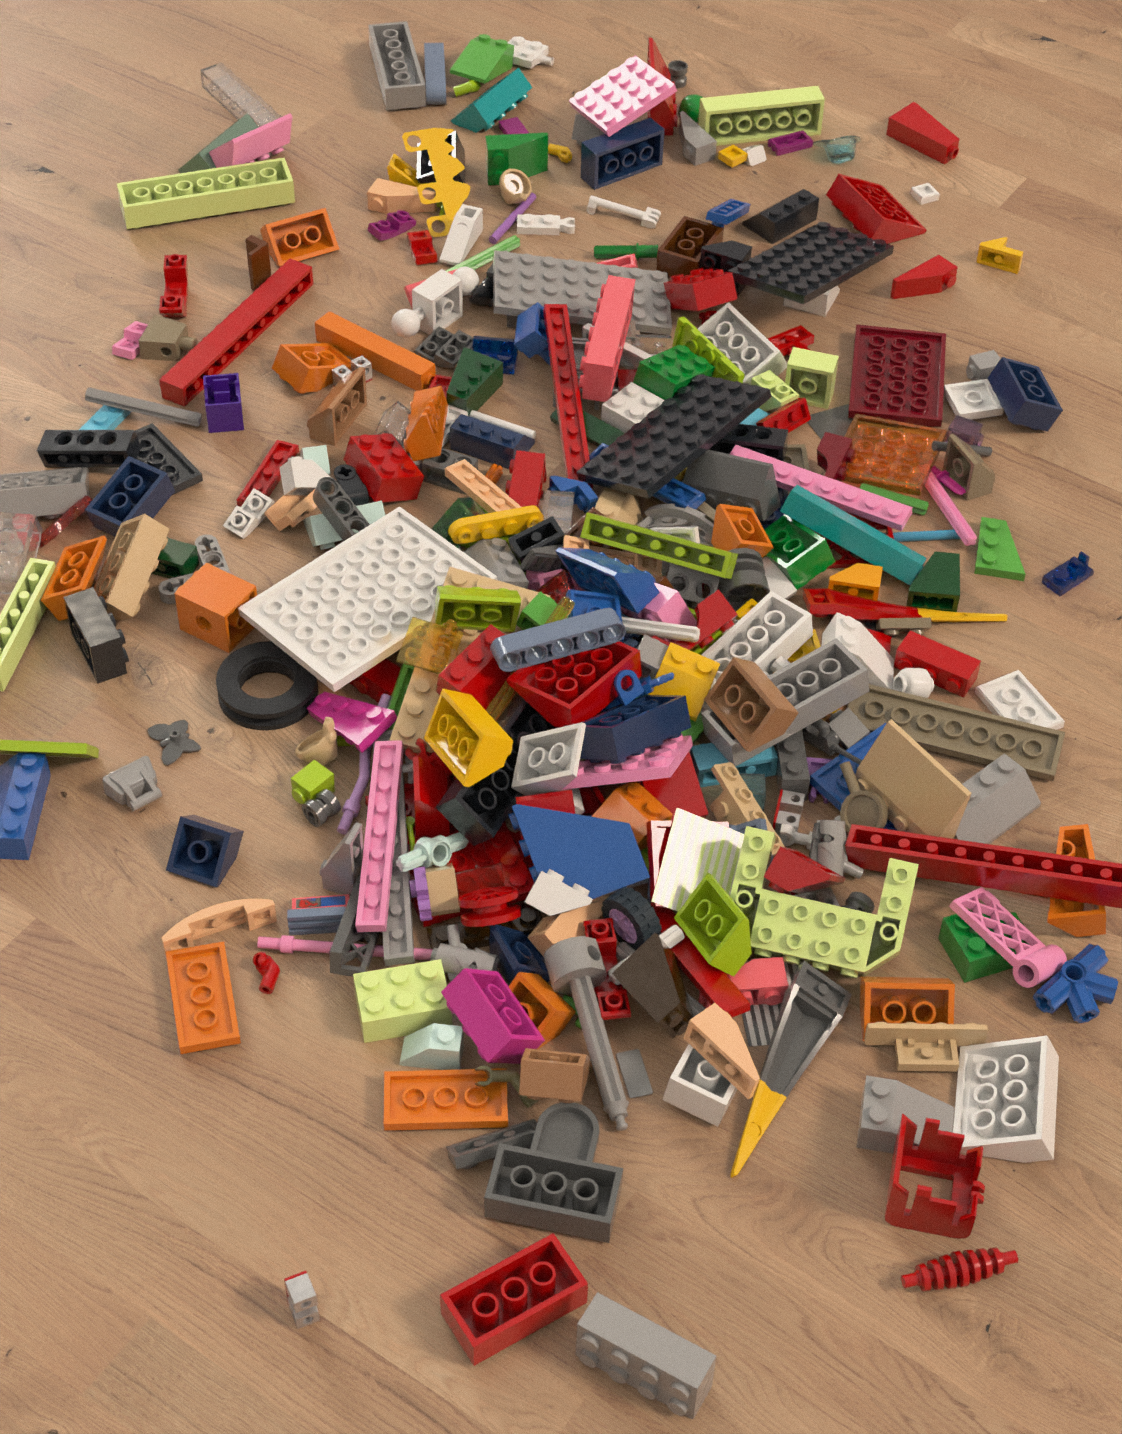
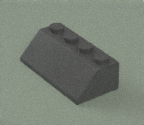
M707 450L686 469L683 483L704 493L706 497L704 502L715 510L719 504L753 508L758 519L764 521L781 507L774 468L771 463Z

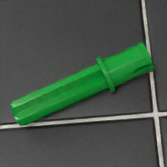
M658 244L594 246V258H618L635 254L636 260H639V258L657 259Z

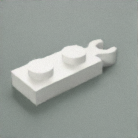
M524 214L517 217V234L560 235V232L567 234L575 233V218L572 217L560 219V216L551 214Z

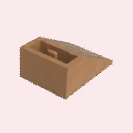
M525 1048L521 1059L519 1095L527 1096L533 1100L553 1098L563 1103L581 1101L591 1068V1059L587 1054Z

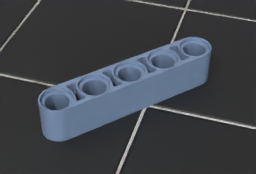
M424 43L426 105L446 104L444 43Z
M603 608L500 636L492 642L490 650L499 668L502 671L510 672L616 643L625 636L626 629L614 609Z

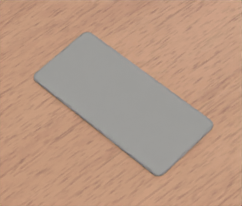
M639 1049L617 1053L616 1056L629 1097L635 1098L652 1094L653 1090Z

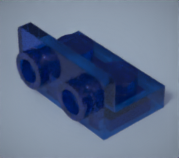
M473 336V351L503 362V374H515L518 361V349L514 345L515 339Z

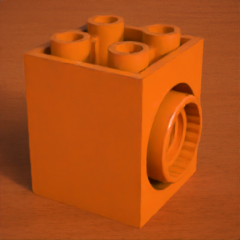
M205 563L199 570L193 573L189 580L178 587L174 593L180 630L223 651L230 653L255 628L240 616L238 607L257 596L256 585L211 564Z

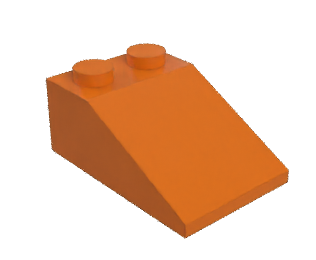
M331 343L280 344L272 369L279 374L282 380L287 381L296 392L305 394L306 392H317L333 384L332 369L344 364L351 370V360Z

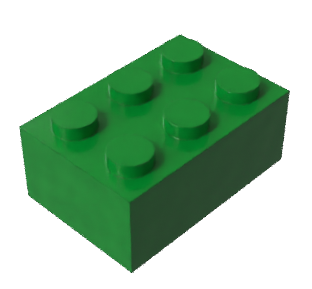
M677 345L640 361L633 383L666 400L676 395L679 388L691 383L694 376L704 374L705 376L712 377L715 366L708 363L707 359L691 352L688 347Z

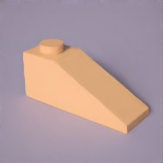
M377 178L367 191L368 210L385 214L397 212L398 210L408 213L436 211V203H421L417 187ZM423 189L422 195L425 199L432 200L435 198L436 192Z
M714 1003L690 1019L683 1039L749 1100L754 1095L760 1077L737 1023L726 1011H723Z

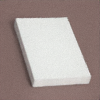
M1019 670L975 688V694L994 715L1055 730L1064 726L1065 721Z

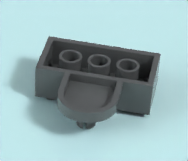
M560 1102L548 1107L540 1115L530 1149L499 1143L484 1196V1217L609 1243L622 1190L623 1168L594 1162L599 1141V1123L594 1113L579 1103Z

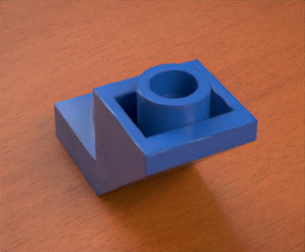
M555 475L549 477L548 496L560 509L577 504L578 508L586 514L592 507L595 508L598 496L586 482Z

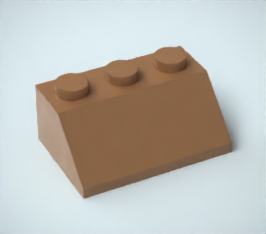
M359 367L341 378L336 386L331 388L328 396L320 402L316 411L309 416L307 427L309 428L311 439L335 446L367 405L364 367Z
M735 657L732 658L704 699L748 752L783 735L799 713L755 662Z

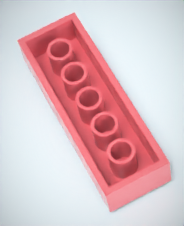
M608 275L607 283L601 286V298H598L592 326L595 327H590L584 351L586 357L582 356L580 370L583 371L584 375L581 374L579 388L583 389L582 399L606 402L611 398L632 317L636 279Z

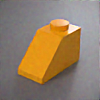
M857 563L830 576L828 588L878 601L883 567Z

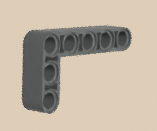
M323 477L318 481L313 493V501L343 541L356 534L351 529H356L360 532L370 525L335 479ZM321 490L328 491L330 495L324 494ZM336 510H342L345 514H340Z

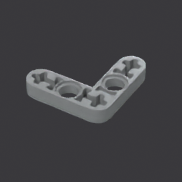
M208 534L199 536L195 540V546H197L201 567L205 563L215 560L219 561V563L213 566L230 573L217 539ZM205 546H208L210 551L207 552ZM193 573L161 582L159 594L162 602L167 604L176 603L174 593L178 587L192 577Z

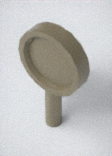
M850 761L840 764L839 766L850 792V795L842 803L840 811L841 821H845L846 831H850L852 824L884 828L887 823L888 810L882 797L875 792L860 789Z

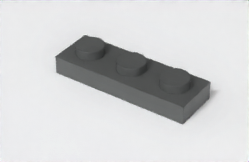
M531 1119L447 1146L448 1157L456 1169H470L475 1167L478 1162L488 1159L495 1160L499 1143L530 1149L537 1122L535 1119Z

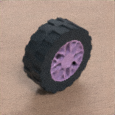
M620 888L602 902L601 911L603 912V919L612 918L616 939L619 943L626 942L634 950H637L655 932L658 935L661 934L662 927L654 908L651 907L646 898L633 888Z

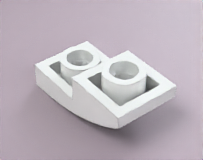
M253 488L241 508L236 506L223 526L244 539L266 517L264 512L275 502Z
M764 557L762 559L770 592L772 591L786 600L795 595L797 589L770 559Z

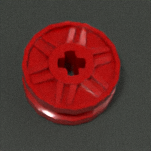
M514 886L490 887L459 896L458 905L461 908L473 909L461 916L462 925L467 927H483L517 919L522 915L521 906L507 903L518 898V888Z

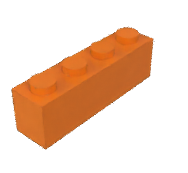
M442 386L415 391L413 401L410 402L411 414H408L409 425L406 426L407 436L404 439V448L406 453H410L413 462L441 456L448 403Z
M1088 824L1060 827L1056 854L1095 860ZM1050 898L1047 923L1075 937L1106 934L1105 906Z

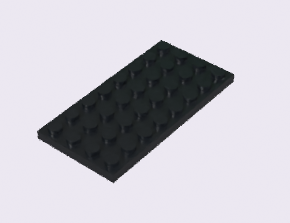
M818 222V224L784 240L782 243L761 252V254L750 258L742 264H738L736 267L728 270V272H732L735 282L804 305L892 255L894 246L887 244L882 239L874 240L868 238L866 234H855L849 232L847 228H836L830 226L828 222Z
M704 374L696 375L692 378L691 383L679 388L676 395L664 400L660 406L649 412L645 418L639 423L634 424L630 430L619 436L615 442L603 449L595 458L586 462L576 472L578 480L650 498L772 397L770 389L738 381L734 382L722 378L709 377Z

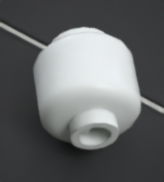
M904 668L900 670L893 680V690L928 698L934 689L933 679L928 671L923 668Z

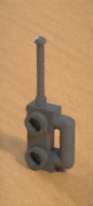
M819 719L802 729L804 741L831 756L838 752L858 765L862 762L861 759L837 745L840 743V739L834 730L829 729L826 721Z

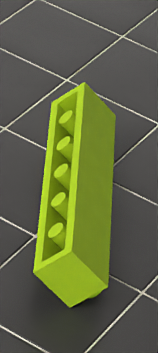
M588 512L580 536L728 579H732L738 557L737 553Z

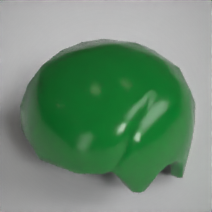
M697 94L684 97L679 106V116L680 112L684 111L691 119L698 122L700 98L704 97Z

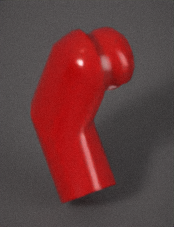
M258 952L254 955L252 962L256 966V970L263 977L259 990L264 994H272L280 974V968L271 956L264 952Z

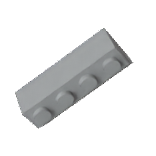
M1005 753L962 784L972 794L954 839L990 844L1040 807L1041 802L1026 770Z

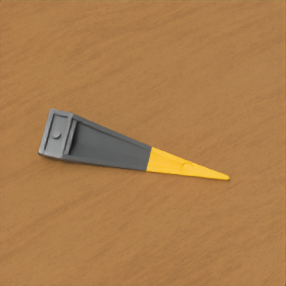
M805 961L798 966L789 988L785 991L760 1074V1080L755 1090L730 1173L731 1178L739 1174L783 1102L843 1017L852 996L850 992Z

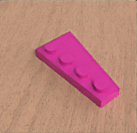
M325 691L318 695L307 707L311 717L322 725L325 717L333 718L336 734L344 737L345 741L350 745H355L361 753L371 746L397 720L394 710Z

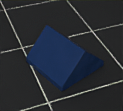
M497 924L491 925L489 927L490 953L498 955V968L507 981L508 986L518 972L539 974L546 982H550L544 957L528 939L530 934Z

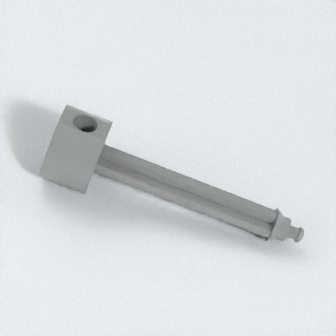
M585 936L571 937L559 941L547 949L544 954V960L554 992L573 996L603 1101V1111L609 1114L611 1121H616V1129L623 1131L628 1128L625 1118L628 1116L627 1107L629 1101L626 1100L594 991V988L606 979V969L596 939Z

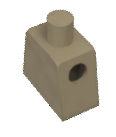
M159 315L153 316L138 340L141 359L177 361L184 350L190 351L197 345L196 338L188 337L187 326L184 323Z

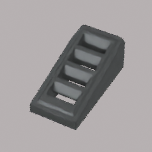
M563 544L531 548L520 566L522 570L550 572L563 569L565 573L569 572L556 553L559 547L563 548Z

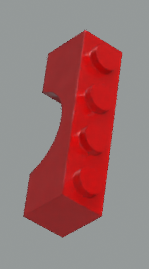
M718 589L697 604L695 608L696 627L700 629L699 640L697 642L678 641L671 643L690 651L698 646L703 649L714 640L712 636L718 631L724 634L735 625L733 621L738 614ZM657 636L652 637L668 646L670 645L669 641L662 640Z

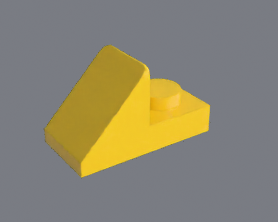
M393 154L387 166L389 181L414 187L421 185L417 181V170L396 154Z
M1007 237L981 242L976 263L1018 274L1023 251L1006 247Z

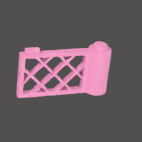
M983 887L953 900L949 905L959 917L1013 966L1014 979L1022 987H1034L1054 976L1067 961L1065 952L1060 947L1052 944L1045 946L1008 912L993 894L986 891ZM978 898L986 905L979 903ZM982 913L985 914V915L990 916L991 919H989V918H987V917H984V916L982 915ZM1003 933L1012 936V939L1004 936ZM1009 948L1015 949L1016 954H1014Z

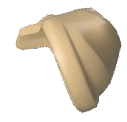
M508 169L500 176L501 195L505 203L508 205L518 204L527 200L531 194L532 186L526 174L517 169Z
M325 717L323 729L311 734L297 746L295 754L299 759L307 763L316 760L325 766L338 757L337 734L334 730L333 718Z

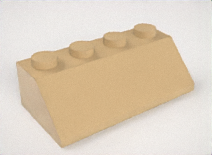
M146 514L121 523L94 586L98 597L103 596L106 602L107 613L112 612L116 620H126L138 613L140 609L139 601L150 585L148 581L150 575L159 564L157 558L168 542L167 535L170 529Z

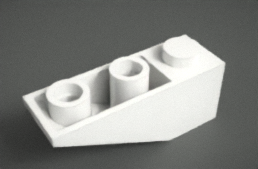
M462 204L452 222L439 262L455 266L464 261L483 231L482 208Z

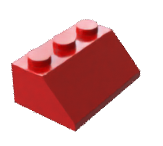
M490 624L438 675L436 692L440 695L442 689L470 694L489 713L513 689L507 684V678L515 671H502L490 650L492 642L505 634Z
M781 846L764 875V878L770 881L769 887L788 895L825 889L842 884L846 879L801 852Z

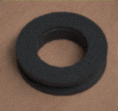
M272 641L248 644L232 652L222 662L216 675L218 700L223 713L234 723L253 730H277L299 722L309 714L307 707L315 700L319 692L317 678ZM262 673H279L287 676L294 682L288 691L273 698H256L248 695L241 689L247 680Z

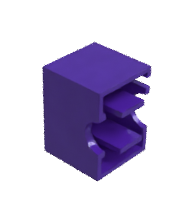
M239 374L203 376L209 433L244 430Z

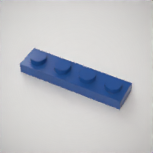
M729 199L707 212L706 220L712 221V225L724 227V225L747 214L751 204Z

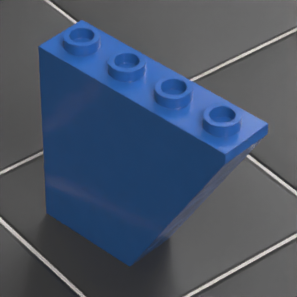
M520 804L511 807L513 813L508 815L514 830L520 829L523 840H520L519 844L524 857L530 855L533 867H530L529 871L534 883L541 871L547 874L548 870L551 869L564 877L563 883L570 887H573L574 883L589 890L588 897L595 899L650 877L629 823Z

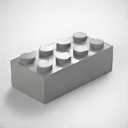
M598 1292L577 1324L576 1356L579 1357L582 1363L592 1368L598 1367L607 1372L618 1383H627L633 1386L647 1399H656L666 1404L676 1415H686L694 1419L712 1388L716 1355Z

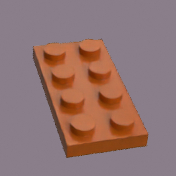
M224 941L166 951L180 1054L241 1044Z
M496 1068V1069H492V1070H507V1069H506V1068ZM475 1069L384 1071V1131L508 1127L507 1082H491L487 1086L479 1087L475 1083L486 1082L488 1076L485 1071H475Z

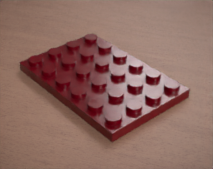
M856 324L848 418L941 427L943 418L946 333Z

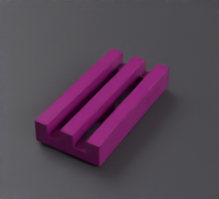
M802 130L768 139L767 146L771 147L776 156L811 148L813 147V140Z

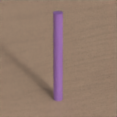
M531 193L526 201L521 202L489 237L490 243L496 244L515 223L518 215H522L535 201L536 195L534 193Z

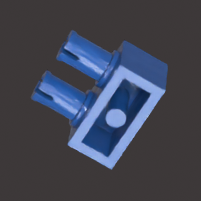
M537 302L518 315L514 345L528 358L538 354L551 366L543 312L544 307Z

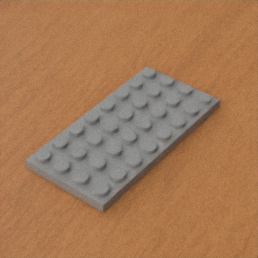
M494 250L493 309L495 314L518 316L537 302L543 307L544 304H567L570 323L592 324L598 298H601V286L607 283L608 275L636 279L632 317L628 330L671 335L672 331L670 301L666 297L664 282L668 281L666 272Z

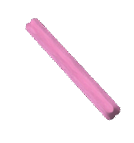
M929 466L919 467L917 476L966 546L975 545L976 534Z

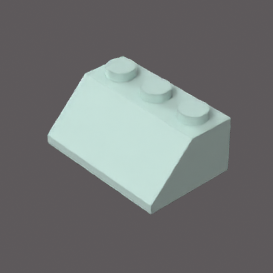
M382 501L356 506L370 525L385 516ZM336 510L340 514H345L342 510ZM323 513L303 519L313 547L320 545V549L324 550L335 547L334 542L342 541V538ZM351 529L354 533L359 532L356 529Z

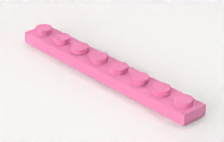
M735 445L730 452V455L773 464L777 487L791 491L796 485H799L843 511L902 531L912 515V507L747 448Z
M402 740L375 741L355 924L357 932H385L387 929L404 752Z

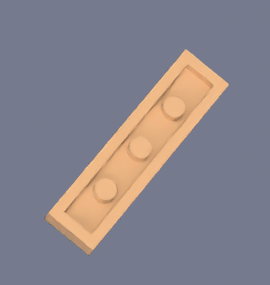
M465 459L445 468V476L488 513L521 507Z

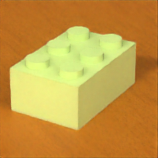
M441 959L353 974L355 998L364 1043L408 1036L433 1023L453 1025L452 1012L447 1007V1001L441 993L447 986Z

